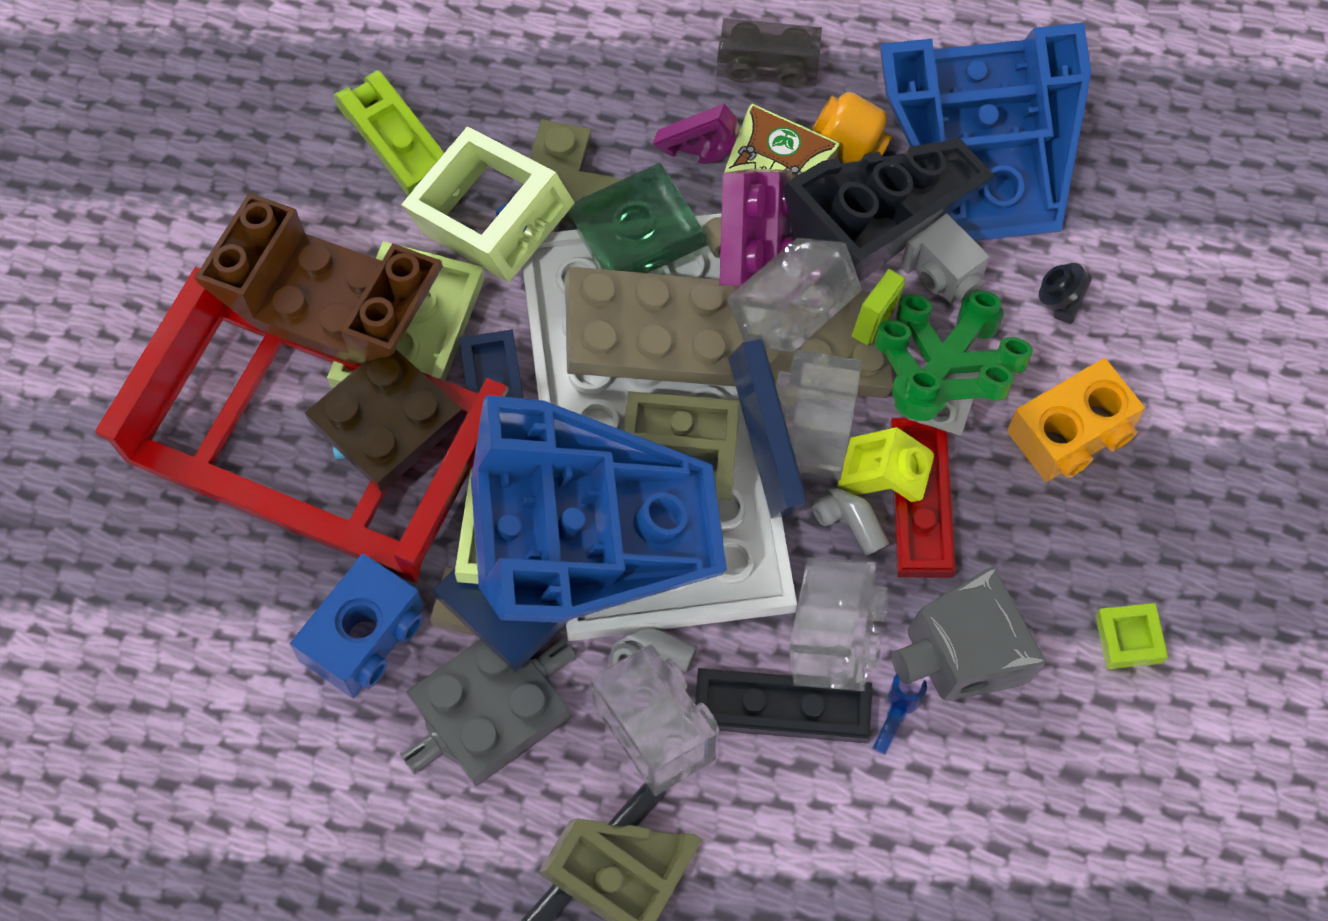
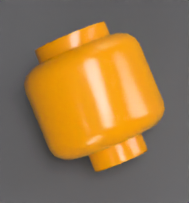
M852 92L842 94L839 99L831 96L812 128V131L840 143L837 158L841 163L861 161L864 154L880 151L882 155L892 137L891 134L884 131L888 122L887 113L880 107Z

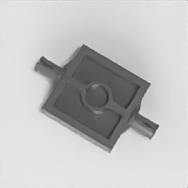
M561 638L559 642L538 657L532 656L514 672L484 642L478 640L406 691L410 700L424 717L429 734L406 751L401 752V758L415 775L417 771L443 753L446 758L457 763L475 787L571 718L568 706L552 688L549 677L572 660H575L577 658L575 652L567 644V641Z

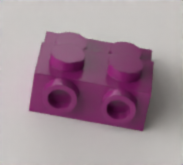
M744 169L723 173L719 285L742 286L753 281L777 282L788 277L789 269H794L797 251L794 237H790V219L783 193L785 183L792 179V170Z

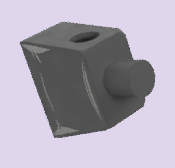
M994 566L982 571L919 610L907 629L912 644L892 653V663L895 672L904 684H909L929 676L939 696L945 701L1023 686L1031 682L1046 664V660Z

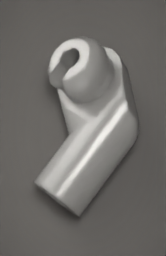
M836 488L826 490L824 497H819L813 502L812 510L817 521L823 526H829L839 520L841 523L850 526L865 556L890 544L871 505L865 499Z
M646 627L615 642L611 648L610 663L615 671L625 675L638 673L659 662L687 673L696 654L697 646L655 628Z

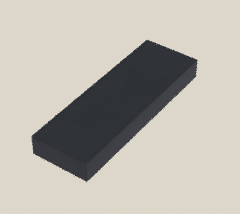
M698 668L693 729L868 744L871 729L872 682Z

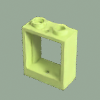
M467 126L401 205L426 236L510 283L575 202L555 171ZM490 166L524 185L481 235L447 215L484 170Z

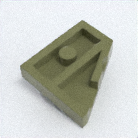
M577 818L568 822L538 873L606 921H657L702 839L695 834L651 831L650 828L631 825L623 827L608 825L606 822Z

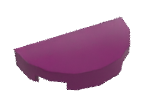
M724 103L658 129L652 144L675 157L677 150L700 156L697 163H713L722 161L731 154L740 128L736 116Z

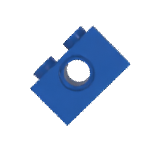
M362 553L289 644L299 662L354 699L362 687L370 689L380 680L388 665V660L385 658L398 641L407 643L420 628L424 615L421 613L424 607L419 591ZM372 621L377 624L375 630L367 637L353 638L349 636L351 629L360 622Z

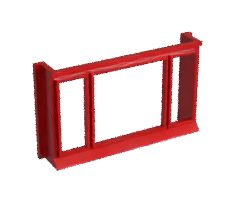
M195 266L94 432L98 437L108 440L126 463L356 559L364 553L395 575L417 583L421 564L474 464L483 401L487 395L505 397L509 391L507 385L486 378L479 393H475L423 373L462 409L463 414L467 416L401 540L397 541L368 529L390 486L381 492L370 482L351 518L346 520L213 465L283 344L330 363L335 361L351 371H354L362 363L353 365L258 330L197 283L195 276L200 268ZM222 321L263 336V340L194 457L152 440Z

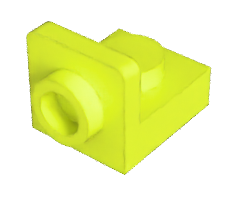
M898 427L851 437L837 486L853 495L892 489L911 502L920 501L924 497L934 454L929 448Z

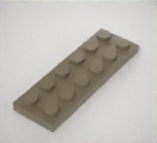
M569 266L566 273L567 374L735 386L728 357L742 342L761 339L766 348L777 390L887 398L892 391V369L887 356L875 347V340L867 346L851 336L862 304L870 293L845 291L836 298H833L826 289L761 283H748L742 286L719 285L720 280L571 266Z

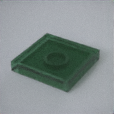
M660 162L574 201L575 204L567 212L569 219L599 269L650 273L708 246L706 233Z

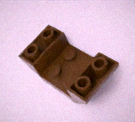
M248 193L198 271L195 279L199 285L258 330L355 365L393 355L443 268V264L439 259L392 243L381 261L308 235L304 231L295 208Z

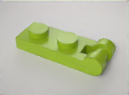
M377 70L364 77L365 83L351 90L349 87H346L335 93L334 100L342 114L348 121L352 122L404 192L409 196L444 155V152L384 75ZM376 100L377 103L373 104L368 108H365L366 105Z

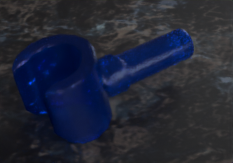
M898 674L894 676L887 695L890 704L887 712L888 716L872 747L873 750L883 755L886 754L906 714L916 711L921 705L928 687L925 680L918 694L907 695L899 688L901 680Z

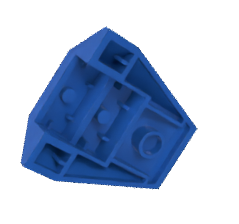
M1085 23L1036 27L1032 29L1024 40L934 49L932 38L881 44L880 54L886 98L909 146L960 138L995 175L991 182L948 215L975 242L1061 232L1091 77Z
M490 395L485 397L471 476L479 589L500 620L561 623L721 576L727 571L712 464L544 400Z

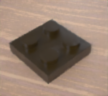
M397 349L391 356L362 363L305 412L310 424L381 492L465 420L462 409Z

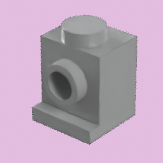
M946 213L907 241L901 268L907 274L916 269L924 287L933 294L940 293L950 304L956 300L962 303L972 292L983 288L985 284L983 277L990 256Z

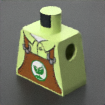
M751 104L727 162L725 172L744 169L792 170V178L821 161L837 159L840 143Z

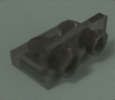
M723 18L721 39L718 46L717 77L729 78L737 83H749L753 80L775 82L787 88H799L803 85L816 86L822 27Z

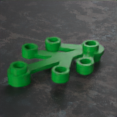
M984 290L974 291L962 301L956 321L957 326L944 343L941 342L929 322L932 311L931 302L919 295L909 294L903 296L896 314L897 321L886 320L879 324L874 342L875 347L887 356L898 375L892 386V395L895 399L894 405L903 416L917 421H928L935 418L938 412L946 407L947 401L976 398L999 401L1007 398L1014 379L1011 372L1020 373L1025 371L1033 352L1028 342L1017 337L1002 339L998 350L966 352L976 338L987 339L994 337L998 333L1004 315L1000 298ZM911 336L927 361V365L923 369H920L907 349ZM980 372L978 378L945 380L949 374Z

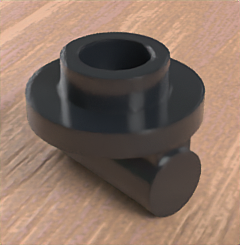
M1078 263L1055 266L1042 279L1038 294L1039 300L1046 308L1053 310L1055 319L1072 324L1090 286L1092 276Z

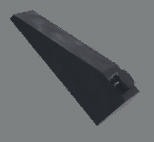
M960 138L910 146L903 154L882 157L880 151L864 154L861 161L843 164L840 163L838 158L821 161L787 181L783 187L798 259L832 297L836 298L874 273L905 249L907 241L946 213L950 214L991 182L995 175Z

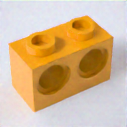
M1104 357L1017 408L1007 433L1045 482L1050 481L1061 473L1065 478H1071L1083 471L1093 461L1091 455L1105 447L1110 452H1114L1129 443L1138 433L1135 427L1145 410V406ZM1090 407L1102 408L1109 413L1110 417L1099 416ZM1045 433H1057L1061 435L1067 443L1060 444L1053 442L1046 436Z

